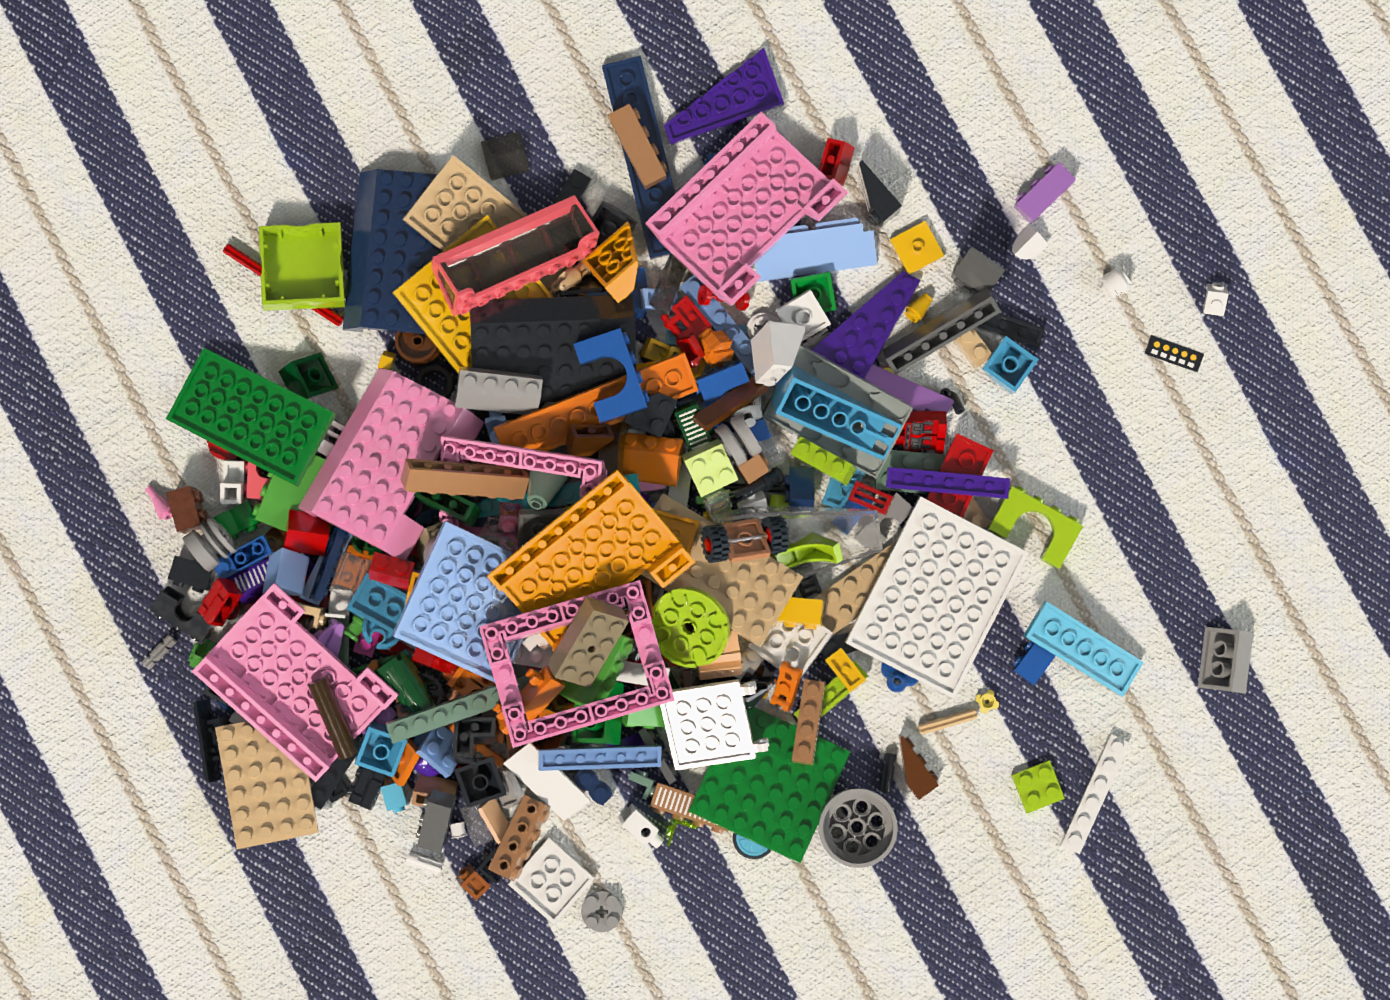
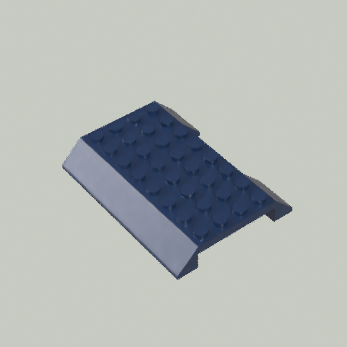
M383 169L359 173L342 330L363 332V329L426 335L392 292L430 262L434 256L442 252L402 220L437 174Z

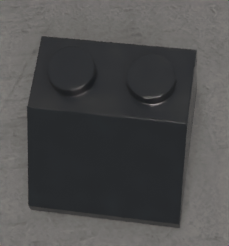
M493 756L476 758V764L460 763L454 768L467 808L507 795Z

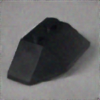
M744 676L740 680L741 685L749 681H755L757 686L755 694L743 695L746 709L754 707L774 686L777 680L776 676ZM697 677L692 686L737 680L738 678L723 677L700 680Z

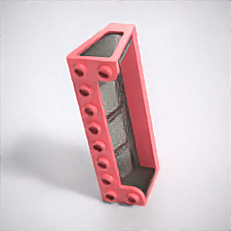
M574 195L434 256L431 268L452 315H463L476 306H484L494 298L499 299L507 292L517 291L525 284L535 283L545 275H553L559 269L565 266L571 267L577 261L585 259L595 250L600 233Z

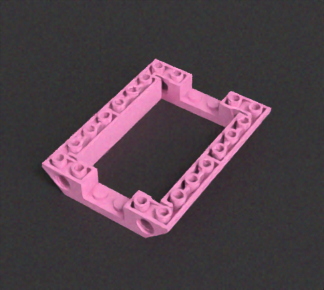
M441 436L440 461L468 463V460L578 478H581L583 475L582 484L580 485V497L586 495L607 478V469L603 460L452 436ZM439 511V522H442V524L443 521H447L511 553L520 548L517 546V532L485 527L471 528Z
M640 580L479 626L513 748L675 701ZM586 597L619 606L622 609L626 608L624 602L626 600L629 608L627 614L648 686L528 721L506 643L570 625Z

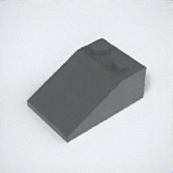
M971 247L951 278L955 285L960 288L965 287L970 291L969 294L973 296L986 287L991 291L1005 269Z

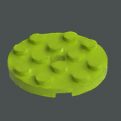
M679 587L668 591L655 603L652 625L660 652L668 660L683 667L696 668L697 666L708 665L714 662L723 653L730 638V623L724 608L712 595L694 587ZM685 623H692L694 631H688L685 628Z

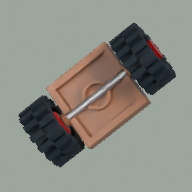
M779 515L765 517L762 519V523H760L759 518L704 526L702 528L703 531H701L703 555L705 554V559L708 563L727 561V558L732 563L766 558L770 554L786 552L789 548L788 544H790L788 540L790 536L787 532L789 529L786 527L787 523L784 521V517Z

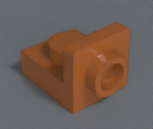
M471 864L462 868L456 877L460 886L475 900L479 899L491 887Z

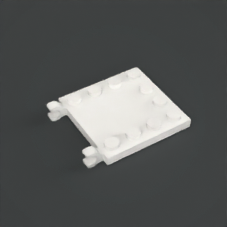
M737 679L672 689L675 701L660 706L675 770L756 758V752L768 751V746H770L768 738H761L753 742L743 695L756 693L757 686L755 681H749L741 685L740 680Z

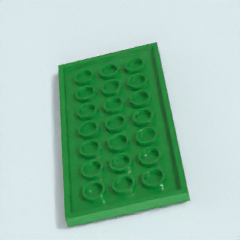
M203 347L166 420L299 487L336 413Z

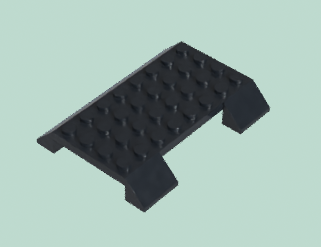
M629 294L619 303L612 295L492 299L484 306H476L470 310L472 368L541 375L543 382L540 403L558 402L627 374L625 367L621 362L613 358H601L581 365L573 344L621 328L622 333H627L630 342L626 344L628 351H633L636 359L633 294ZM473 409L474 415L485 421V418H489V411ZM502 413L503 416L505 415L506 420L515 419V414Z

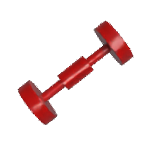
M700 286L697 295L700 305H709L712 298L716 299V301L724 302L712 294V291L707 286ZM748 291L735 302L737 310L745 311L748 308L750 302Z

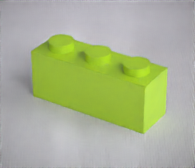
M801 436L790 453L796 459L814 467V469L845 486L848 485L857 469L851 463Z

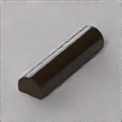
M328 676L309 682L307 684L339 760L355 755L359 751Z

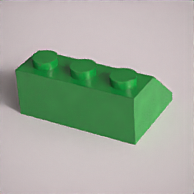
M615 681V686L607 698L623 694L624 684ZM622 716L573 730L572 742L593 745H620Z

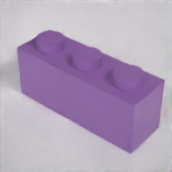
M1060 162L1056 166L1051 164L1044 171L1046 175L1041 180L1037 178L1030 185L1032 189L1027 194L1022 192L1015 199L1017 204L1014 208L1030 224L1076 180Z

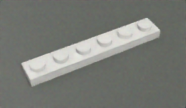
M1110 734L1060 846L1080 854L1130 742Z

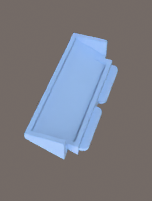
M857 218L817 223L815 230L809 231L806 225L793 226L755 263L756 273L761 276L757 282L805 276L826 271L833 272L877 265L874 231L863 232V224Z

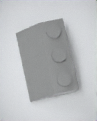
M1205 627L1198 687L1246 694L1253 633Z

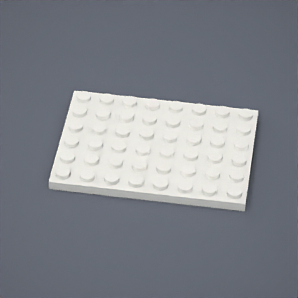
M919 496L845 643L955 698L1028 552Z

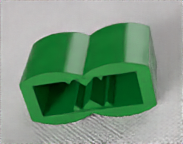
M245 501L213 517L228 531L233 541L238 539V534L243 531L250 533L258 529L257 525L261 523L254 520L255 515L252 514L254 507L251 501Z

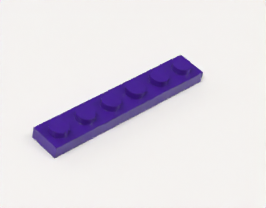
M887 467L885 488L1008 499L1010 478Z

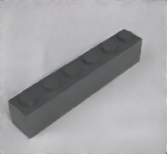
M986 287L882 349L883 354L891 369L897 375L999 314L1001 310Z

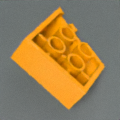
M628 221L582 260L618 303L634 290L638 268L637 254Z

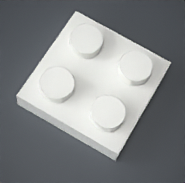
M810 289L776 309L783 323L805 326L802 341L831 325Z

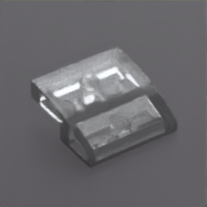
M342 552L329 591L352 599L366 573H369L372 561Z

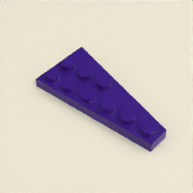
M762 48L751 59L749 58L742 66L731 72L708 90L706 94L699 97L693 104L664 125L670 145L784 105L765 49Z
M902 271L814 347L812 351L865 379L921 280Z

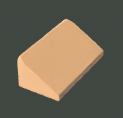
M496 799L481 803L478 811L495 841L499 844L509 826V822Z

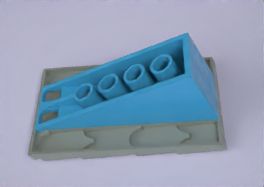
M800 344L792 368L778 381L762 414L769 420L851 463L854 467L877 479L913 410V406Z

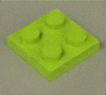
M1050 760L1011 775L1026 813L1065 799Z

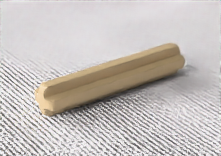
M972 708L918 725V730L923 735L977 719V712Z

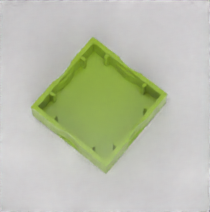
M340 222L315 223L305 226H259V249L262 260L261 297L264 311L345 307L343 245Z

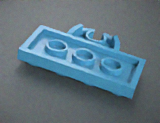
M366 573L346 609L364 619L362 635L368 644L372 642V634L376 632L383 635V641L377 644L376 649H389L399 642L400 639L392 636V633L405 607L407 594L390 585L372 579L369 580V573Z

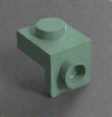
M642 770L631 771L628 779L647 787L643 799L646 800L648 796L652 797L656 785H653L654 780L647 777L648 773Z

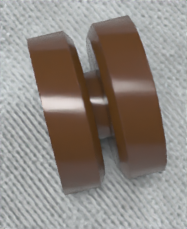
M396 332L395 347L402 358L410 365L417 367L428 366L434 363L441 355L439 349L427 335Z

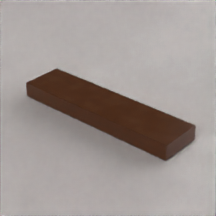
M755 376L749 379V382L739 385L695 414L693 422L705 431H708L767 392L768 386L756 383Z

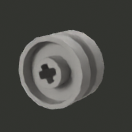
M738 413L730 418V425L734 432H731L729 427L723 423L714 428L728 456H731L739 467L747 462V456L743 448L753 457L761 453L762 449L748 425Z

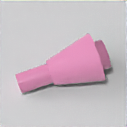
M152 486L147 487L145 491L152 499L158 518L160 520L170 519L172 513L168 501L159 495Z

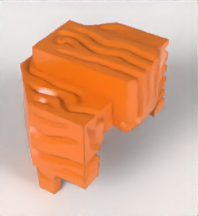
M707 328L698 336L699 345L705 353L703 358L711 368L723 366V362L732 360L731 358L734 355V350L731 348L732 340L723 330L714 331L712 328Z

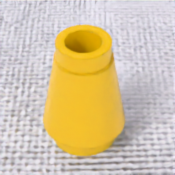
M923 293L906 307L905 316L913 323L921 321L933 299L928 294Z

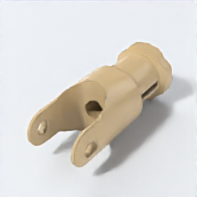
M583 259L579 260L578 264L574 267L566 269L552 282V291L556 292L559 289L566 291L580 283L585 275L592 273L582 262Z

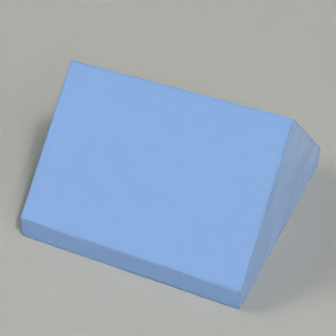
M281 548L269 555L262 593L264 594L276 583L288 595L303 596L309 557L285 548Z

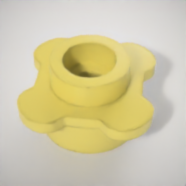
M988 690L985 694H978L975 700L980 705V712L987 713L988 710L999 707V702L994 697V691Z

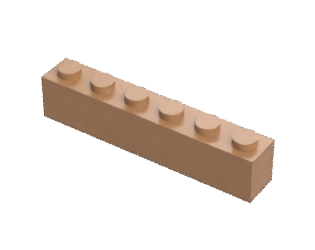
M406 458L400 480L404 490L411 493H444L452 496H485L492 499L498 497L516 500L524 499L529 476L525 469L509 466Z

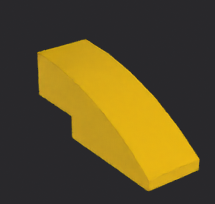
M647 338L640 357L651 362L679 354L681 350L654 338ZM700 359V364L691 368L694 379L702 375L707 364L706 361Z

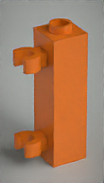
M546 666L539 673L534 669H530L525 674L530 680L520 691L528 721L534 720L566 687L563 680L555 678L551 669ZM497 703L493 710L498 713L496 718L500 725L499 729L508 735L509 732L503 715L502 705Z

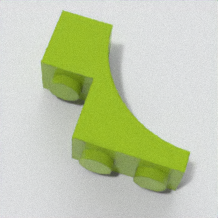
M813 532L795 544L790 542L786 552L770 554L771 558L788 568L814 561H827L838 564L843 560L839 542Z

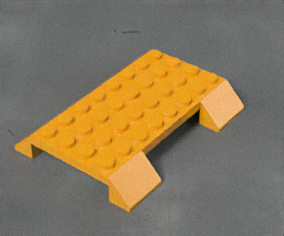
M616 469L486 576L524 614L628 584L646 569L664 588L694 564L695 561L629 480ZM570 625L540 633L552 646L553 652H555Z

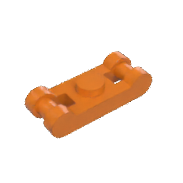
M783 661L779 668L780 673L770 703L775 706L779 705L782 707V710L789 712L794 704L803 670L798 667L794 668L790 666L789 662Z

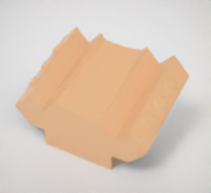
M730 630L727 647L714 662L708 665L697 666L700 680L742 675L741 652L737 633Z

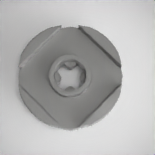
M501 767L498 768L507 795L496 798V801L498 803L501 802L504 805L502 807L508 809L519 803L520 799L524 796V792L519 786L515 774L509 768Z
M596 891L584 901L581 909L582 919L589 929L595 932H608L615 928L621 920V902L608 891ZM600 906H604V909L608 910L604 917L596 914V910H599Z

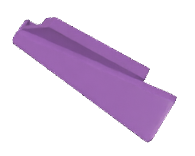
M872 365L865 377V380L912 405V412L946 411L947 414L954 403L953 399L875 365Z

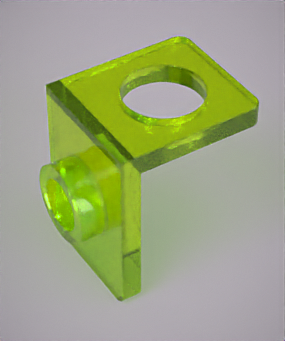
M675 819L673 825L669 824L665 835L669 837L667 846L670 847L677 823L693 829H697L698 826Z

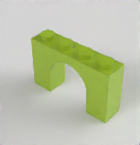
M1018 485L1016 487L1011 486L1009 488V498L1003 499L986 530L1002 539H1006L1016 520L1023 513L1037 512L1042 514L1051 525L1052 535L1040 560L1056 569H1060L1083 525L1079 524L1080 520L1070 515L1068 518L1061 514L1063 511L1054 505L1051 507L1045 505V500L1036 495L1034 497L1027 495L1026 489Z

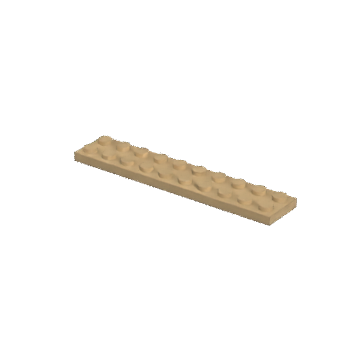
M972 497L963 519L984 529L991 522ZM896 541L814 598L824 601L822 621L824 627L835 634L858 617Z

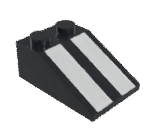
M861 160L857 167V174L867 212L870 215L868 218L874 226L879 225L882 228L900 212L902 205L864 161Z

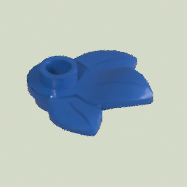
M884 662L881 664V673L887 679V687L892 692H902L906 687L914 686L919 681ZM898 679L901 684L896 685L893 680Z

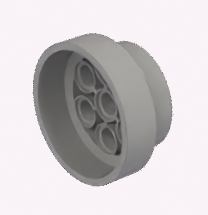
M850 788L843 790L830 798L820 813L818 833L824 849L834 860L848 867L864 868L880 862L889 854L897 838V820L892 807L883 797L868 789ZM859 801H865L867 804L864 812L856 810V804ZM839 807L847 809V815L844 818H839L836 815V810ZM875 815H879L882 819L879 826L871 825V818ZM854 821L862 823V829L859 832L851 830V824ZM834 827L842 828L843 833L839 838H834L831 835ZM870 835H874L877 838V843L874 846L866 844V838ZM850 841L857 843V849L854 852H848L846 849V845Z

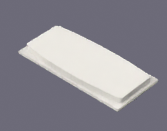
M532 743L525 745L503 763L564 821L591 801L561 770L539 771L538 749Z

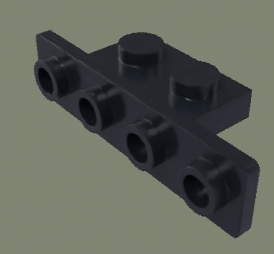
M209 700L194 701V715L205 782L221 780L218 762L221 758L215 727L229 725L228 717L212 719Z

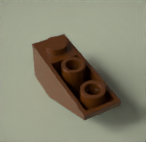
M901 735L899 736L905 783L915 797L920 800L939 786L936 782L939 779L933 770L928 771L924 766L927 762L920 753L916 755L913 751L914 744L909 737L904 738Z

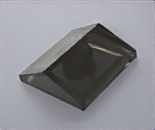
M520 132L481 142L491 181L530 171Z

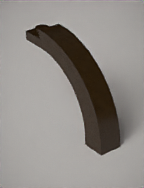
M624 421L610 426L614 440L598 450V460H603L607 469V477L616 469L623 475L624 444L630 426Z

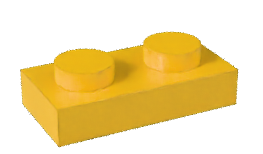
M842 648L825 660L850 693L866 682L864 676Z

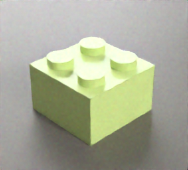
M719 438L682 455L701 497L738 480Z

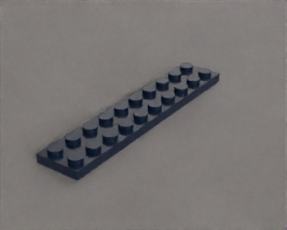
M641 56L602 65V70L613 112L630 104L632 109H637L640 115L638 121L641 127L645 125L650 136L647 139L650 144H655L659 152L656 155L659 162L663 161L668 169L666 173L667 179L645 190L622 146L650 260L672 255L646 225V222L675 195V190Z

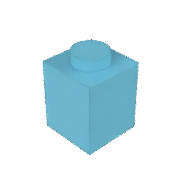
M396 783L380 787L387 811L393 810V813L405 810L404 806L409 805L404 786H398Z

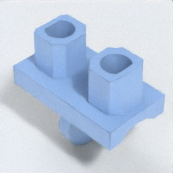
M489 411V418H485L491 443L499 444L493 427L507 422L502 412Z

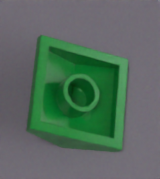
M830 271L790 279L793 299L810 289L824 312L837 310Z

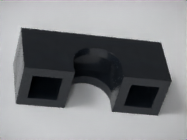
M170 586L161 590L150 610L155 613L157 618L168 621L175 629L186 632L195 641L204 642L210 637L215 626L207 624L204 617L198 611L195 612L194 616L185 614L182 609V602L185 598L183 594Z

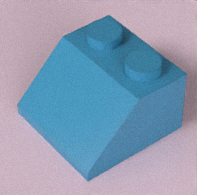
M1005 336L982 370L996 384L1010 394H1013L1021 386L1039 359Z
M372 721L364 733L359 751L355 757V765L394 778L408 739L392 744L386 725Z

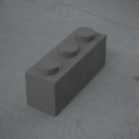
M432 789L430 796L425 797L423 808H426V810L421 813L419 823H422V826L418 827L416 838H419L417 847L441 854L447 838L456 795Z

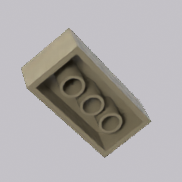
M590 597L585 598L548 662L555 678L590 688L629 622L622 607Z

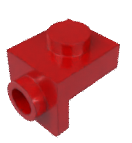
M694 334L679 338L676 343L681 352L685 353L690 368L696 367L700 364L699 360L705 356Z

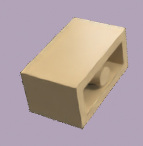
M974 329L953 341L974 370L988 361L992 355V352Z

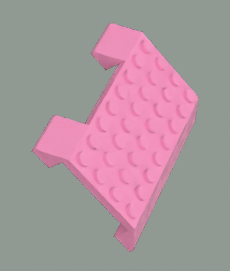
M760 112L646 222V225L661 244L719 299L732 306L761 278L751 268L753 264L805 214L820 221L848 192L835 179L830 181L777 132L776 125L764 113Z
M379 368L298 509L315 518L318 516L383 550L386 555L407 560L419 540L424 527L405 515L415 498V493L404 490L400 480L405 459L436 461L441 452L442 435L476 440L485 422L466 408L455 407V402L394 371Z
M274 583L192 672L316 782L330 768L338 755L307 684L328 676L354 739L399 694L369 667L358 676L297 622L306 610Z

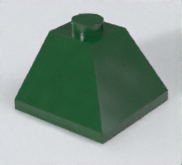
M321 352L291 361L278 371L286 388L306 399L339 388Z

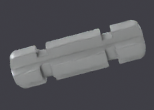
M167 635L163 639L164 642H160L149 654L150 656L142 661V664L147 669H151L156 664L155 662L159 661L169 651L168 648L174 646L176 640L173 636Z

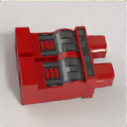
M946 411L911 412L895 445H903V451L925 449L935 450V454H944L947 429Z

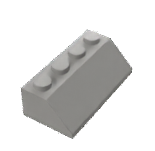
M460 366L455 407L526 415L539 409L543 382L542 376Z

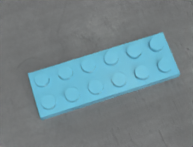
M1045 600L1023 635L1121 697H1124L1144 663Z

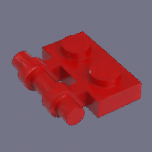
M687 295L671 308L675 313L674 317L670 318L667 313L660 317L665 323V328L667 330L670 329L677 337L676 341L681 337L694 334L695 338L698 339V336L707 328L713 327ZM678 321H681L687 329L684 332L676 325Z

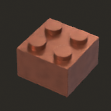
M186 486L166 492L177 532L187 534L192 530H200L201 523L208 527L207 519L209 515L206 510H203L202 503L204 498L201 491H198L195 487Z

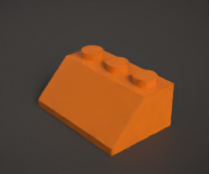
M627 432L623 453V475L637 473L639 482L676 487L683 463L682 455L685 454L683 440Z

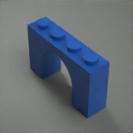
M621 328L573 344L581 365L601 358H613L621 362L626 369L627 381L622 391L615 396L594 403L601 424L648 408L646 403L650 402L647 391H642L640 383H643L640 371L635 372L633 364L637 362L633 351H628L626 344L630 342L627 333H622Z
M741 360L695 378L699 390L696 393L698 396L702 395L704 400L701 403L703 409L720 399L727 390L749 382ZM763 417L755 420V425L749 427L758 443L771 438ZM722 421L713 428H711L712 432L714 433V428L718 427L723 423L729 427L731 432H734L731 425L729 423H726L725 421Z

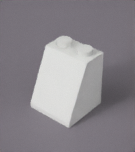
M768 321L751 339L756 383L774 386L792 368L805 333V326Z

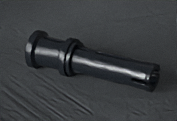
M778 467L772 468L770 472L752 483L729 493V496H732L730 497L731 502L737 504L762 490L769 491L772 486L784 483V473Z

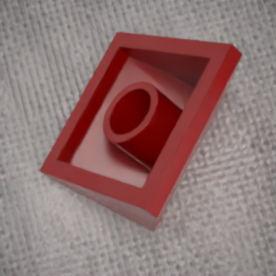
M289 509L283 548L299 553L324 556L329 538L330 523L318 516L315 518L306 512Z

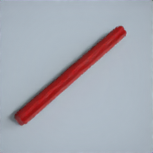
M227 244L224 247L223 253L261 277L262 264L231 244ZM330 308L312 309L337 326H341L344 317Z

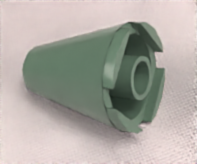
M530 470L527 495L528 504L537 510L546 508L569 476Z

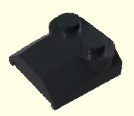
M605 201L601 202L591 219L600 233L597 241L599 246L627 221L630 223L632 232L638 223L631 216ZM589 225L585 229L586 235L593 232Z

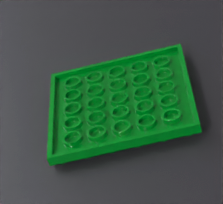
M756 707L746 709L753 742L761 738H768L770 745L768 746V751L756 752V758L709 765L688 812L801 864L818 826L820 813L830 799L850 751L818 737L814 765L793 763L792 755L797 726Z

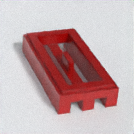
M856 481L848 500L886 516L894 496ZM858 487H860L869 492L886 498L887 501L884 502L880 499H877L861 491H858L857 489ZM856 494L879 505L884 506V508H879L863 500H860L854 496Z

